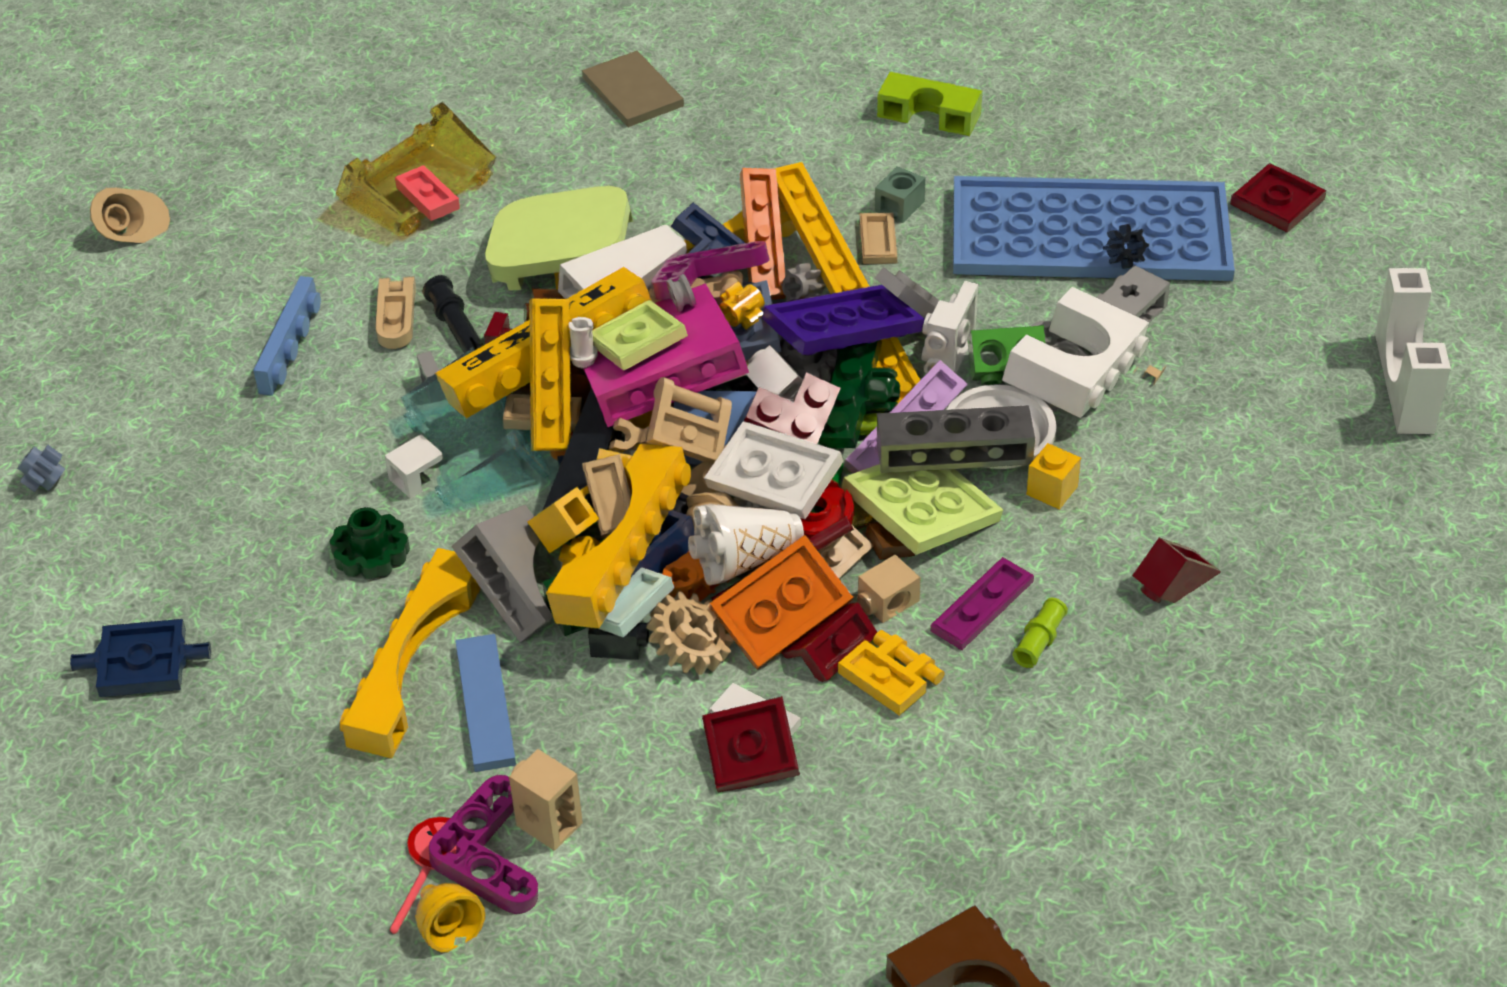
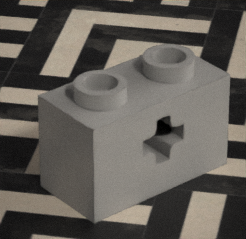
M1134 265L1126 274L1118 276L1113 285L1104 294L1100 293L1096 298L1150 323L1167 307L1170 282Z

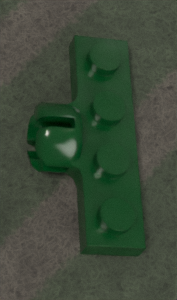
M877 340L874 343L850 345L840 349L831 384L840 387V391L818 441L822 446L827 448L856 449L866 412L871 410L874 412H891L898 405L896 401H899L900 384L895 379L898 376L897 372L892 368L876 367L882 345L881 340Z

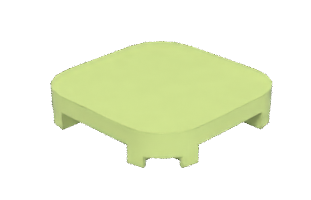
M597 186L519 199L505 206L494 219L485 252L492 282L500 281L507 283L508 290H521L524 277L560 272V264L625 240L627 225L629 222H633L626 192L619 187Z

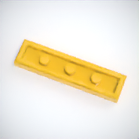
M532 298L529 300L531 451H566L571 439L569 299Z

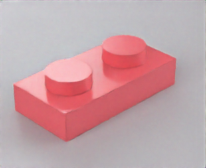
M424 165L395 177L396 188L430 221L460 209L459 198Z

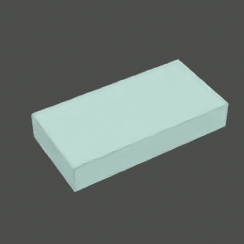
M640 568L631 577L629 584L624 586L615 602L614 609L608 613L599 629L621 637L627 635L658 602L662 601L675 588L671 577Z

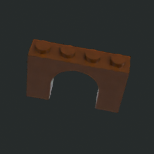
M976 905L887 955L886 978L893 987H953L968 982L985 983L995 987H1051L1046 981L1040 982L1030 970L1028 961L1023 953L1016 948H1011L1002 937L997 923L991 917L986 918Z

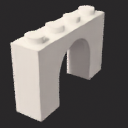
M1389 268L1375 330L1397 434H1435L1451 370L1445 343H1423L1424 325L1432 294L1426 268Z
M1071 287L1057 302L1049 331L1087 349L1093 356L1068 354L1029 335H1025L1010 351L1002 381L1082 418L1090 407L1097 408L1105 390L1111 391L1114 388L1120 373L1126 374L1134 357L1140 358L1149 342V338L1145 337L1149 322Z

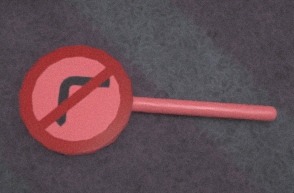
M448 817L428 818L418 823L409 834L407 841L409 855L416 864L422 866V869L390 927V932L393 934L399 931L430 870H435L432 868L429 860V842L450 819ZM456 846L450 852L456 854ZM441 851V855L445 856L447 852Z

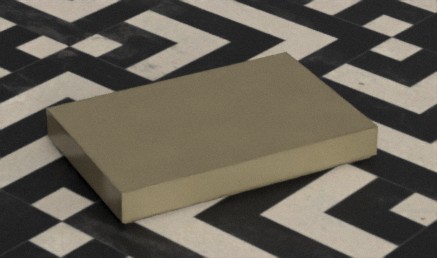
M637 50L582 70V78L627 127L684 107V98Z

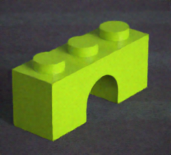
M889 72L877 94V117L908 123L915 113L930 111L939 115V130L970 136L981 115L983 90Z

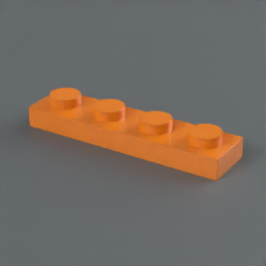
M742 168L739 176L745 243L765 241L770 259L762 265L747 268L748 282L757 283L767 280L771 300L785 299L786 296L781 286L786 276L776 169Z

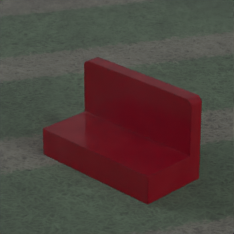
M854 602L841 608L781 653L786 659L801 656L813 676L819 681L825 682L838 672V662L864 640L870 643L877 630L860 604Z

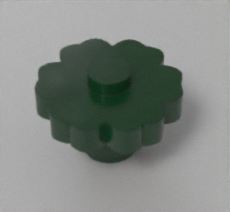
M370 507L355 510L350 515L347 525L336 527L333 531V536L329 540L336 568L343 571L349 577H354L361 573L366 579L389 575L392 572V565L403 564L410 551L409 539L405 533L404 523L397 520L391 514L380 515L377 510Z

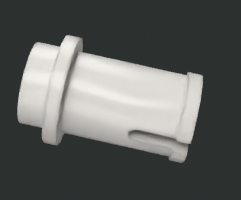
M577 317L572 319V322H569L571 340L570 360L573 365L581 368L591 366L598 356L597 348L593 346V322L586 317Z

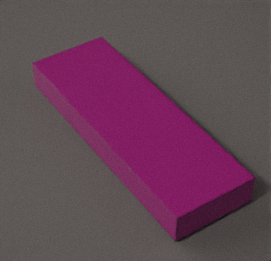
M1002 557L930 625V631L958 649L963 650L1034 582V575Z

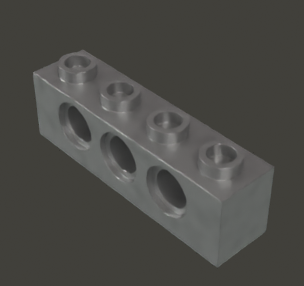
M1029 405L877 414L876 441L880 472L1030 465L1034 459L1035 433Z

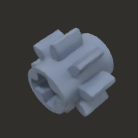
M49 445L43 451L33 446L17 467L18 470L24 473L20 482L33 492L40 485L49 491L65 470L58 463L61 460L62 454Z

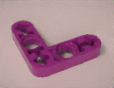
M766 242L743 243L683 254L667 260L651 280L655 299H671L666 281L670 279L674 282L678 281L679 276L682 274L686 276L690 286H692L697 277L745 269L767 263L770 259Z
M496 775L488 778L432 837L429 842V860L432 868L479 897L507 912L522 914L530 911L538 901V882L536 878L526 870L484 847L514 812L509 776ZM504 791L508 792V798L500 796L493 803V793L501 795ZM471 818H480L487 823L479 830H470L463 825L465 821ZM455 846H456V854H454L453 852H450ZM441 851L447 852L445 856L441 855ZM480 866H488L495 870V874L487 879H479L472 875V871ZM522 887L526 888V895L523 893H519L515 897L511 895V889L519 891Z

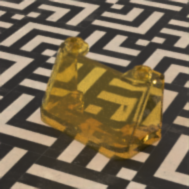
M443 101L430 110L429 113L433 118L429 123L427 122L424 125L419 123L416 125L410 137L374 161L370 162L366 158L361 162L357 157L345 165L336 196L346 206L395 235L399 236L404 233L406 236H409L419 228L421 220L426 216L396 188V176L424 165L456 196L475 183L478 186L486 183L493 174L491 168L497 157Z

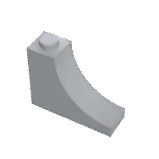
M525 504L476 524L451 546L520 643L531 637L554 618L545 604L536 583L533 556L540 539L527 522L534 516Z

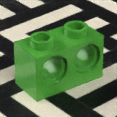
M1044 325L971 330L967 343L972 381L981 380V385L984 386L1003 383L1002 379L1010 351L1025 335L1045 343ZM992 352L998 357L999 363L987 365L982 361L980 354Z

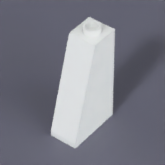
M665 224L560 264L558 292L567 299L622 267L627 268L642 278L649 291L652 288V278L664 263L673 257L686 254V243L682 237L678 236Z

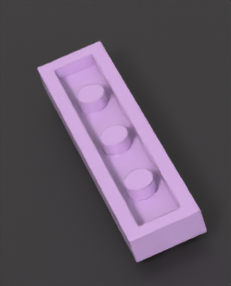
M939 360L890 413L946 410L949 404L965 390L968 383ZM877 427L846 458L843 465L852 473L879 464L876 441Z

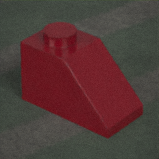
M1159 537L1132 576L1143 584L1140 589L1141 592L1153 601L1160 603L1163 599L1176 603L1220 574L1221 571L1194 549Z

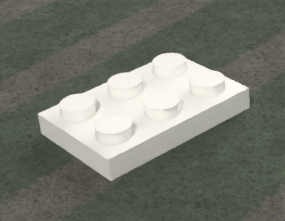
M743 421L704 479L708 488L725 492L775 510H785L789 514L797 513L800 518L806 519L843 463V458L840 451Z

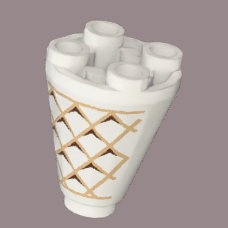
M707 504L696 506L693 509L695 535L689 537L688 547L691 557L699 559L706 583L708 585L725 583L769 561L804 536L802 521L797 513L789 514L785 510Z

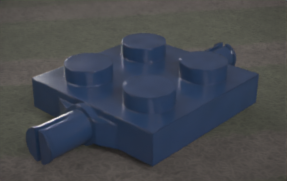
M183 619L102 626L101 642L95 652L71 654L70 666L72 671L96 669V689L99 697L181 690L182 672L187 660L211 659L210 642L186 644V628Z

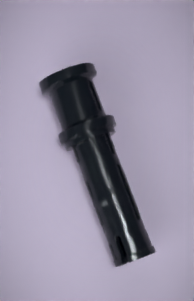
M444 275L430 278L424 284L422 293L427 301L432 302L434 306L433 311L437 319L446 322L465 356L473 350L475 351L484 346L465 315L463 299L454 293L450 278Z

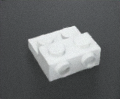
M964 281L959 293L953 294L950 302L939 300L933 314L928 313L923 324V334L927 335L921 356L922 361L926 362L924 365V372L926 374L939 360L957 374L968 351L967 339L971 330H976L978 284Z

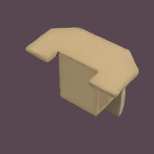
M1149 365L1143 377L1146 373L1155 377L1154 386L1164 372L1166 365L1162 371Z

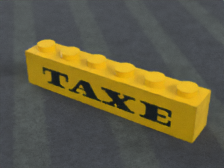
M625 267L618 269L567 298L569 299L570 322L577 317L589 318L593 322L592 330L648 300L652 301L644 280ZM530 320L435 373L448 403L466 419L530 383Z

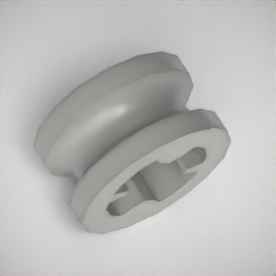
M684 274L679 276L678 281L674 282L671 279L666 281L671 298L679 312L683 310L686 304L696 305L693 291Z

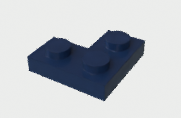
M694 202L681 212L671 225V228L695 246L689 253L745 243ZM721 273L700 276L697 278L707 279L718 277Z

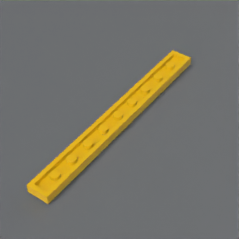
M803 162L774 168L776 169L778 196L816 268L821 270L820 275L830 294L870 287ZM891 337L881 339L882 345L876 367L892 368L897 372L898 376L895 379L900 384L899 401L896 402L899 404L917 385L920 378L898 338Z

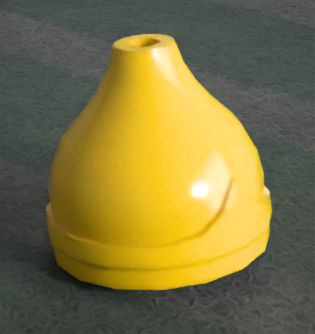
M442 883L437 886L429 884L423 887L415 918L419 933L428 946L439 952H449L458 947L454 945L456 937H466V943L479 934L485 921V908L476 894L453 883Z

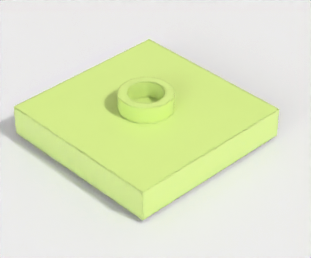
M650 300L592 330L593 346L623 371L688 336L683 323Z

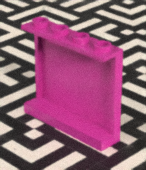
M706 283L692 288L696 305L686 304L680 312L675 307L672 298L655 303L685 325L687 337L624 371L599 351L594 363L589 367L583 368L607 427L613 426L614 421L619 418L629 420L652 411L655 402L654 389L661 377L673 380L676 386L698 393L749 373L739 340Z

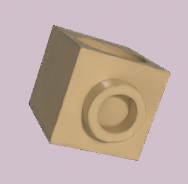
M893 555L858 576L857 602L867 615L874 614L884 623L896 616V611L901 613L920 601L921 577L898 556Z

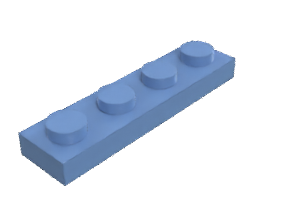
M299 277L253 370L259 394L273 396L277 385L284 384L287 375V364L289 360L294 361L296 359L298 342L301 336L306 337L309 332V319L312 313H318L320 309L321 296L320 293L316 292L313 277Z

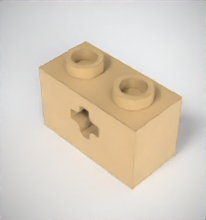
M539 749L528 759L520 761L514 767L509 780L516 826L555 851L583 824L577 773Z

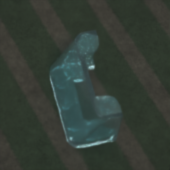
M471 348L470 350H468L466 353H464L463 355H461L460 357H458V358H457L456 360H454L453 362H455V361L461 359L462 357L468 355L469 353H471V352H473V351H475V350H474L473 348ZM434 374L401 397L407 410L403 414L407 424L414 432L421 430L428 440L442 452L443 459L438 463L443 473L436 478L438 485L435 487V491L445 505L449 506L452 503L455 507L460 508L538 485L551 476V471L542 452L531 451V430L504 429L503 416L507 396L466 419L448 403L438 378Z

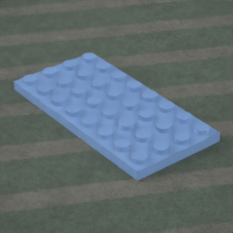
M954 176L953 274L1117 278L1120 275L1126 274L1131 268L1122 269L1121 261L1109 264L1110 257L1102 247L1110 239L1107 235L1108 231H1119L1120 225L1130 224L1131 232L1143 229L1142 236L1145 242L1149 243V247L1142 254L1145 261L1133 262V266L1135 265L1162 279L1233 281L1235 269L1225 182Z

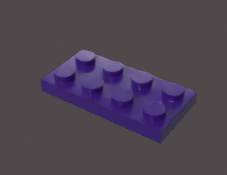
M883 285L764 306L762 319L802 355H813L820 351L844 349L850 345L874 343L881 339L904 337L907 334L922 332L925 320Z

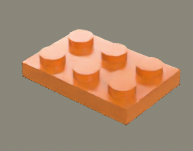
M804 535L709 603V608L716 614L720 623L751 664L758 670L850 603L854 597L807 536Z

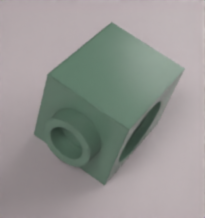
M897 166L875 187V212L893 213L895 220L904 223L925 202L926 178Z

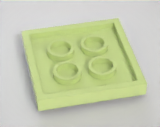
M880 464L845 476L841 486L845 492L846 489L848 490L852 499L915 555L1000 522L1003 509L955 469L881 473Z

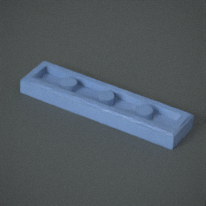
M495 634L455 640L475 772L516 766Z

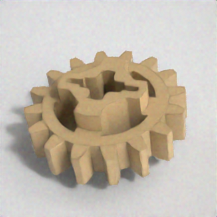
M678 592L674 598L668 594L661 603L658 602L651 612V619L646 626L647 629L653 631L648 638L649 642L660 645L656 654L658 656L667 654L670 657L668 661L669 666L672 667L677 662L682 664L683 673H688L691 667L695 668L698 675H702L707 668L713 672L730 654L731 650L729 647L734 640L730 635H727L728 632L720 623L716 614L709 608L710 600L702 604L699 602L697 594L693 593L690 599H686L683 592Z

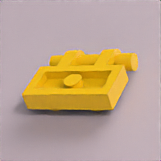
M879 630L873 638V643L878 645V648L864 640L838 662V674L899 716L926 693L927 682L923 680L924 677L933 684L938 685L945 675L943 670L935 666L934 659L925 653L919 655L907 647V641L896 634L891 636L884 630ZM897 658L907 666L904 667L903 665L895 661V659Z

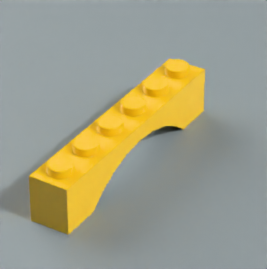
M640 444L626 465L632 496L624 518L616 529L598 546L582 557L562 566L546 592L556 624L600 628L608 613L612 612L618 596L624 586L629 584L633 571L639 561L644 559L648 546L654 536L659 534L663 521L669 511L674 509L678 496L684 486H687L690 481L691 469L690 465L686 463L682 447Z
M437 548L431 561L423 565L419 583L415 590L409 591L399 619L393 620L389 631V638L384 647H380L376 651L371 671L367 678L363 677L361 679L353 704L350 708H346L341 716L340 731L343 732L346 748L393 758L408 729L401 690L403 677L411 658L419 646L437 628L451 618L469 610L481 589L455 551Z

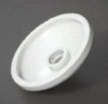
M985 385L976 387L957 396L946 409L1029 405L1035 433L1034 459L1047 443L1052 445L1055 439L1056 420L1050 407L1042 399L1015 386ZM1024 465L998 466V467H986V468H992V469H1011V468H1017V467L1024 466Z

